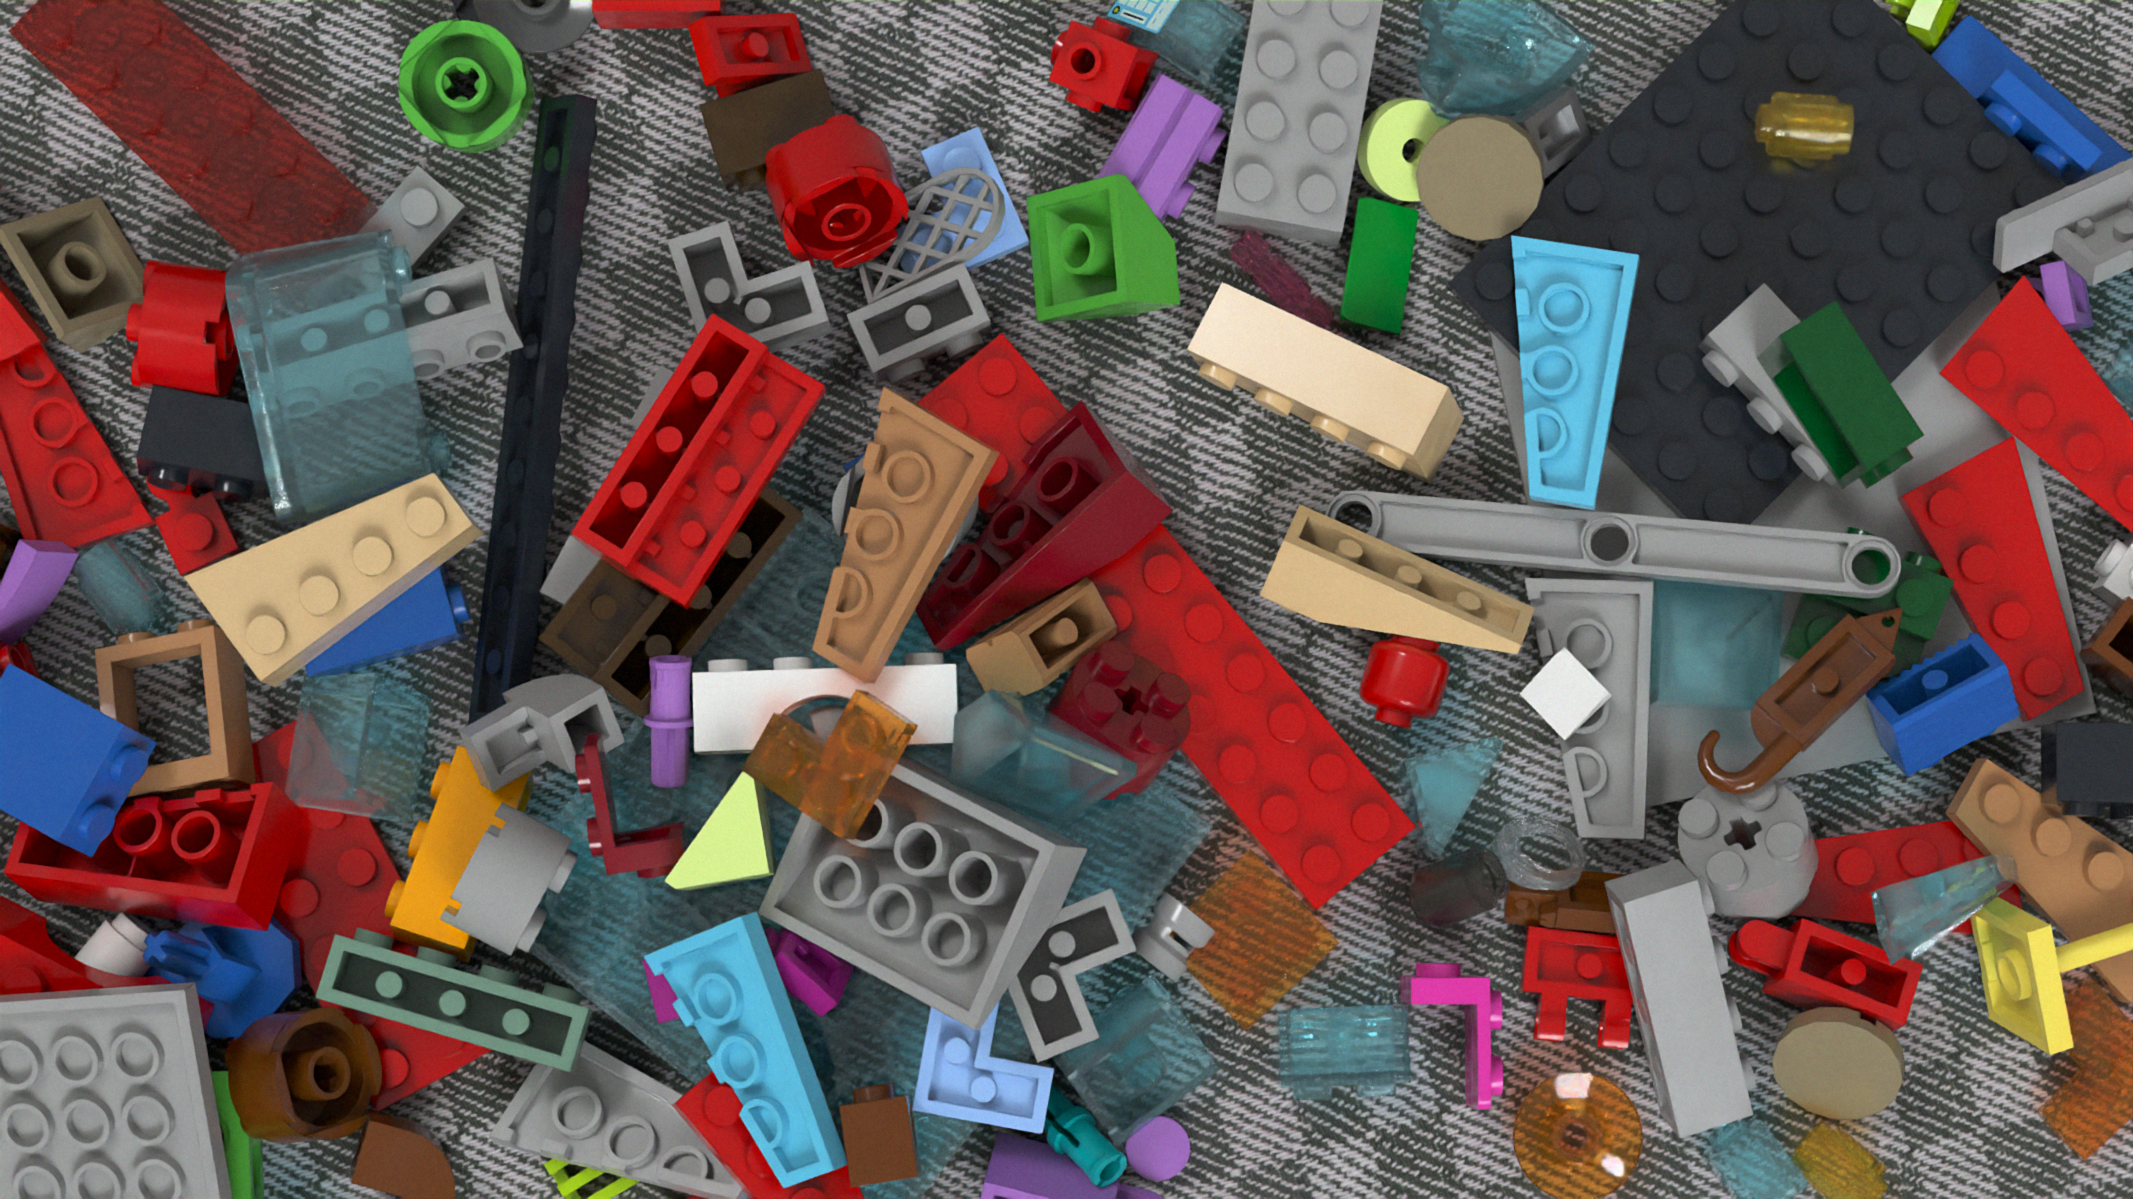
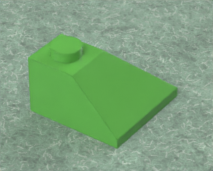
M1114 174L1026 198L1037 322L1047 323L1130 316L1180 305L1175 241L1126 175Z

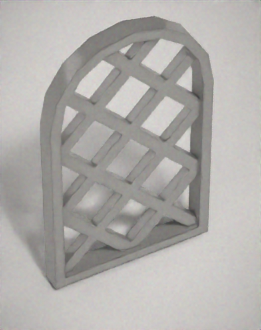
M959 167L943 172L905 192L908 205L919 199L920 201L915 211L909 209L907 218L910 221L901 238H897L892 244L896 248L887 266L873 262V259L857 265L868 305L958 264L965 263L985 250L1000 231L1005 215L1004 195L996 181L977 168ZM969 179H980L984 182L977 198L962 194ZM957 181L952 191L942 188ZM991 191L993 193V204L986 202ZM933 195L948 199L939 218L924 214ZM957 202L972 206L963 226L948 222ZM981 210L992 213L989 224L983 232L972 229ZM919 222L934 226L925 246L910 242ZM943 230L958 234L949 254L934 250ZM967 238L975 240L966 248L962 249ZM905 250L920 254L911 274L896 269ZM929 258L940 260L936 264L924 269ZM870 270L882 274L876 288H874ZM892 277L902 280L886 289Z

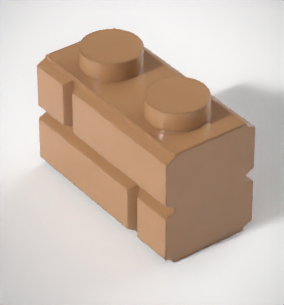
M1085 577L1016 613L967 648L966 659L990 702H993L998 707L1022 695L1025 696L1046 687L1058 678L1059 674L1066 672L1077 664L1086 654L1096 650L1102 643L1117 634V625L1093 581L1091 582Z

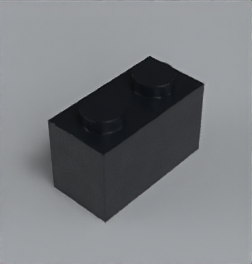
M153 385L136 456L138 473L141 476L148 477L150 484L166 490L184 491L187 485L212 489L213 496L231 503L246 504L250 502L251 497L266 500L282 430L281 410Z

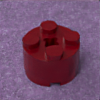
M1106 641L1102 643L1098 650L1092 651L1080 659L1049 701L1039 718L1038 735L1041 744L1043 745L1047 739L1056 754L1052 765L1065 780L1076 788L1102 799L1116 800L1120 793L1134 792V797L1142 794L1150 786L1186 739L1190 729V713L1187 703L1191 699V691L1187 683L1178 675L1165 673L1157 665L1131 652L1127 646L1120 642Z

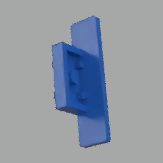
M1966 16L1931 54L1985 108L1983 112L1985 117L2007 136H2015L2032 153L2031 156L2067 186L2133 157L1973 16Z

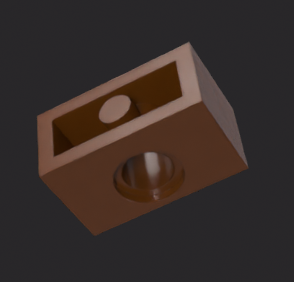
M895 1082L858 1087L852 1090L854 1101L846 1102L839 1106L851 1187L918 1177L922 1172L914 1111L912 1110L911 1092L896 1095Z

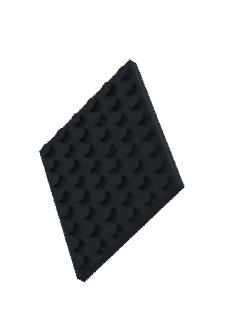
M1735 0L1542 190L1537 208L1520 228L1501 238L1492 239L1448 283L1446 288L1520 360L1511 235L1639 255L1640 262L1607 447L1681 519L1750 525L1803 470L1792 458L1791 453L1795 448L1778 430L1774 434L1767 432L1753 419L1747 410L1750 400L1734 384H1731L1729 387L1724 386L1707 370L1702 361L1706 354L1698 347L1705 337L1764 283L1800 321H1803L1836 300L1891 384L2002 273L1993 265L1997 220L2015 209L2042 199L2066 186L2031 156L2032 153L2015 136H2007L1983 114L1985 108L1873 0Z

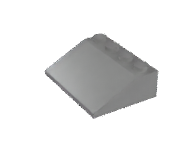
M837 733L758 913L974 1030H980L1061 910L1088 848L873 738Z

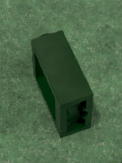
M1836 300L1780 334L1757 357V360L1842 489L1858 479L1868 489L1914 458L1907 447L1924 436V434Z

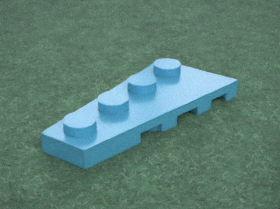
M1511 235L1530 499L1595 510L1640 262L1639 255Z
M757 911L740 916L643 956L655 976L664 974L678 997L672 1005L686 1027L692 1025L696 1027L713 1055L707 1060V1063L719 1083L726 1082L733 1088L743 1105L739 1116L782 1187L786 1188L848 1165L847 1157Z

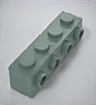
M358 927L353 939L335 934L315 998L567 1072H575L593 1010L579 1006L583 993L546 982L542 994L517 987L520 975L482 964L479 976L454 969L457 956L419 946L416 958L391 951L395 938Z

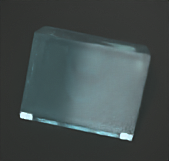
M376 673L304 676L284 793L298 806L411 824L413 822L432 698Z
M1493 736L1405 759L1394 766L1407 817L1416 826L1411 832L1417 854L1427 860L1439 857L1442 854L1505 742Z

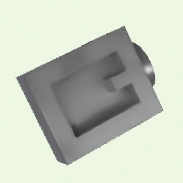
M1555 87L1515 116L1500 115L1512 119L1530 133L1543 156L1544 178L1580 154L1592 142L1574 87Z

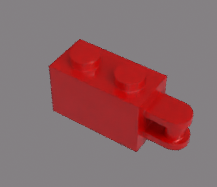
M1804 918L1786 929L1762 920H1752L1734 931L1727 940V952L1733 962L1766 975L1761 992L1807 1010L1818 1007H1846L1861 1012L1860 1019L1869 1021L1874 1026L1876 1025V1020H1878L1892 1032L1906 1024L1923 969V965Z

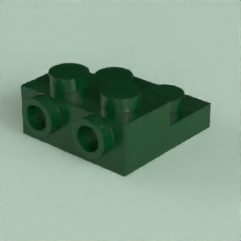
M1847 527L1845 531L1848 534L1876 536L1854 527ZM1865 550L1859 553L1852 562V572L1856 579L1868 585L1879 584L1884 581L1891 570L1887 557L1876 550ZM1907 551L1904 560L1900 559L1901 572L1897 584L1889 593L1881 597L1857 598L1803 593L1779 656L1797 662L1847 614L1856 619L1901 608L1903 616L1892 653L1896 656V665L1872 687V689H1877L1879 682L1888 683L1890 676L1899 677L1901 670H1911L1913 664H1918L1925 643L1932 640L1954 580L1940 575L1943 564L1938 560L1924 554ZM1888 620L1883 622V625L1891 627L1894 623Z

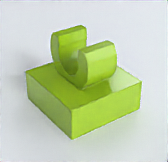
M1885 0L1887 4L1892 5L1889 12L1890 15L1906 21L1909 35L1923 49L1934 52L1940 46L1960 0Z

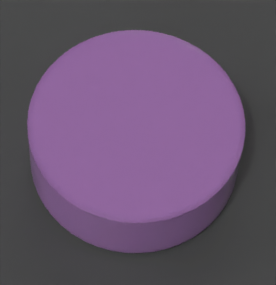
M1151 1115L1139 1120L1130 1129L1126 1138L1125 1151L1128 1162L1136 1173L1149 1180L1162 1181L1176 1176L1185 1167L1190 1155V1142L1187 1133L1177 1121L1163 1115Z

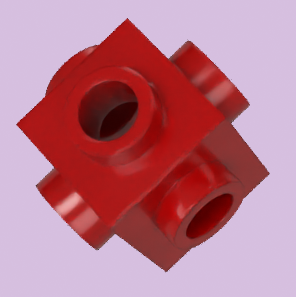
M1100 16L1096 17L1093 26L1071 20L1068 30L1063 31L1059 35L1053 46L1050 57L1053 69L1048 80L1068 88L1064 99L1085 109L1100 113L1102 105L1105 104L1116 109L1136 112L1159 53L1128 41L1132 29Z

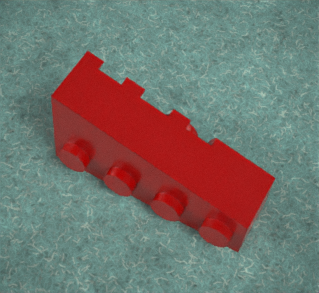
M274 782L251 784L250 790L225 793L221 788L195 791V797L163 801L159 796L137 798L134 800V805L121 806L115 816L112 831L100 843L93 857L66 846L20 821L3 873L40 902L267 932L304 811Z

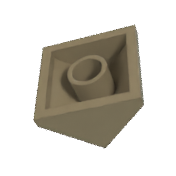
M100 196L0 225V242L58 339L79 353H84L125 328L131 304H143L144 268Z

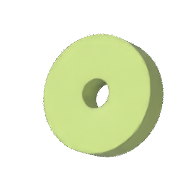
M1415 98L1393 99L1378 107L1364 123L1357 148L1359 167L1366 181L1376 191L1385 196L1402 201H1420L1416 172L1421 152L1437 129L1452 120L1450 116L1439 106ZM1409 139H1412L1415 143V152L1410 159L1405 160L1402 155V149L1404 144Z

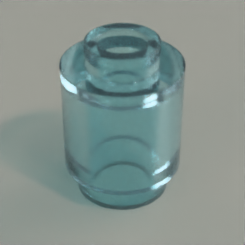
M114 539L106 540L95 546L73 566L72 571L79 578L77 583L78 589L115 635L127 630L129 633L144 632L163 616L164 613L159 606L164 602L166 594L128 547L120 548Z

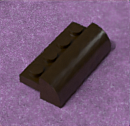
M767 485L688 610L638 579L633 580L600 558L537 639L581 672L587 679L603 686L605 693L622 706L644 719V716L650 712L651 700L649 658L660 655H680L692 658L804 514Z

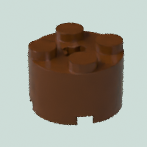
M330 1007L270 1014L254 1021L245 1029L240 1037L231 1040L225 1052L230 1097L240 1118L243 1131L255 1139L262 1138L269 1142L284 1144L338 1139L358 1130L370 1114L364 1113L369 1105L371 1096L379 1095L382 1083L380 1054L371 1033L362 1024H354L342 1015L346 1012Z

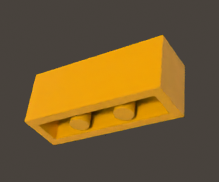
M457 746L451 763L445 761L440 763L430 791V798L436 799L437 802L429 823L419 820L409 843L407 856L414 859L406 882L396 880L386 904L385 917L392 919L390 927L395 940L457 956V960L469 963L478 939L440 920V917L447 905L458 910L460 909L462 904L450 897L485 831L488 830L491 824L502 829L506 821L494 816L501 802L525 813L535 787L532 770L492 792L481 785L465 747Z

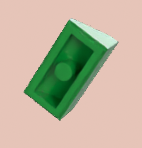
M1358 197L1337 326L1400 336L1419 211L1371 197Z

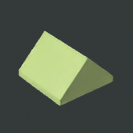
M742 772L667 876L665 882L678 890L693 891L774 877L777 863L764 785L747 773Z

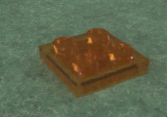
M1251 849L1188 907L1190 911L1208 924L1216 933L1204 947L1195 948L1187 957V970L1244 1031L1252 1027L1339 943ZM1172 931L1169 936L1174 938L1176 934Z

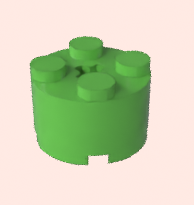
M449 20L429 26L420 32L407 46L399 67V100L403 112L411 124L424 136L441 146L467 154L492 150L510 140L524 125L535 97L531 70L523 54L497 29L477 21ZM462 73L471 79L479 75V79L474 84L478 93L471 100L462 95L456 99L453 97L459 91L458 84L454 80Z

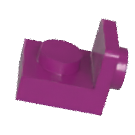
M772 927L765 929V936L787 991L794 998L803 1001L820 1017L838 1005L854 966L785 927H782L777 932Z

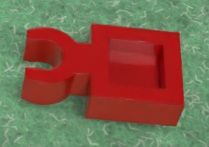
M146 477L147 486L152 494L167 502L170 511L155 517L154 520L180 576H187L243 551L220 499L213 496L212 491L198 497L196 493L197 486L187 485L184 491L166 490L150 484L148 477Z

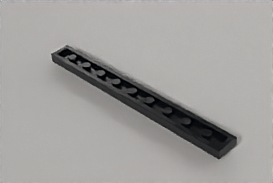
M580 94L540 100L516 306V317L524 347L511 351L468 725L505 705L506 702L502 693L531 681L534 649L538 643L537 637L540 634L538 614L541 592L539 591L547 573V563L545 560L549 522L554 512V499L552 496L556 459L561 450V435L559 431L563 397L569 382L567 361L570 335L576 321L574 300L577 274L583 260L581 240L584 213L590 199L588 179L591 153L597 137L595 118L598 99Z

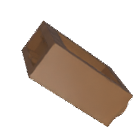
M192 620L177 625V633L158 637L157 634L152 632L129 633L118 637V645L95 649L100 712L139 732L133 668L201 655L211 754L147 767L143 776L132 786L122 805H134V800L137 798L159 796L163 801L195 797V791L221 788L224 792L249 788L251 784H256L243 657L224 631L216 626L215 621Z

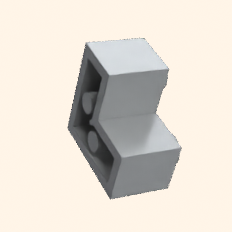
M728 220L667 240L697 334H699L712 313L768 346L770 353L833 333L809 260L749 280Z
M1112 888L1061 908L1008 987L1037 1063L1100 1038L1075 975L1136 951Z

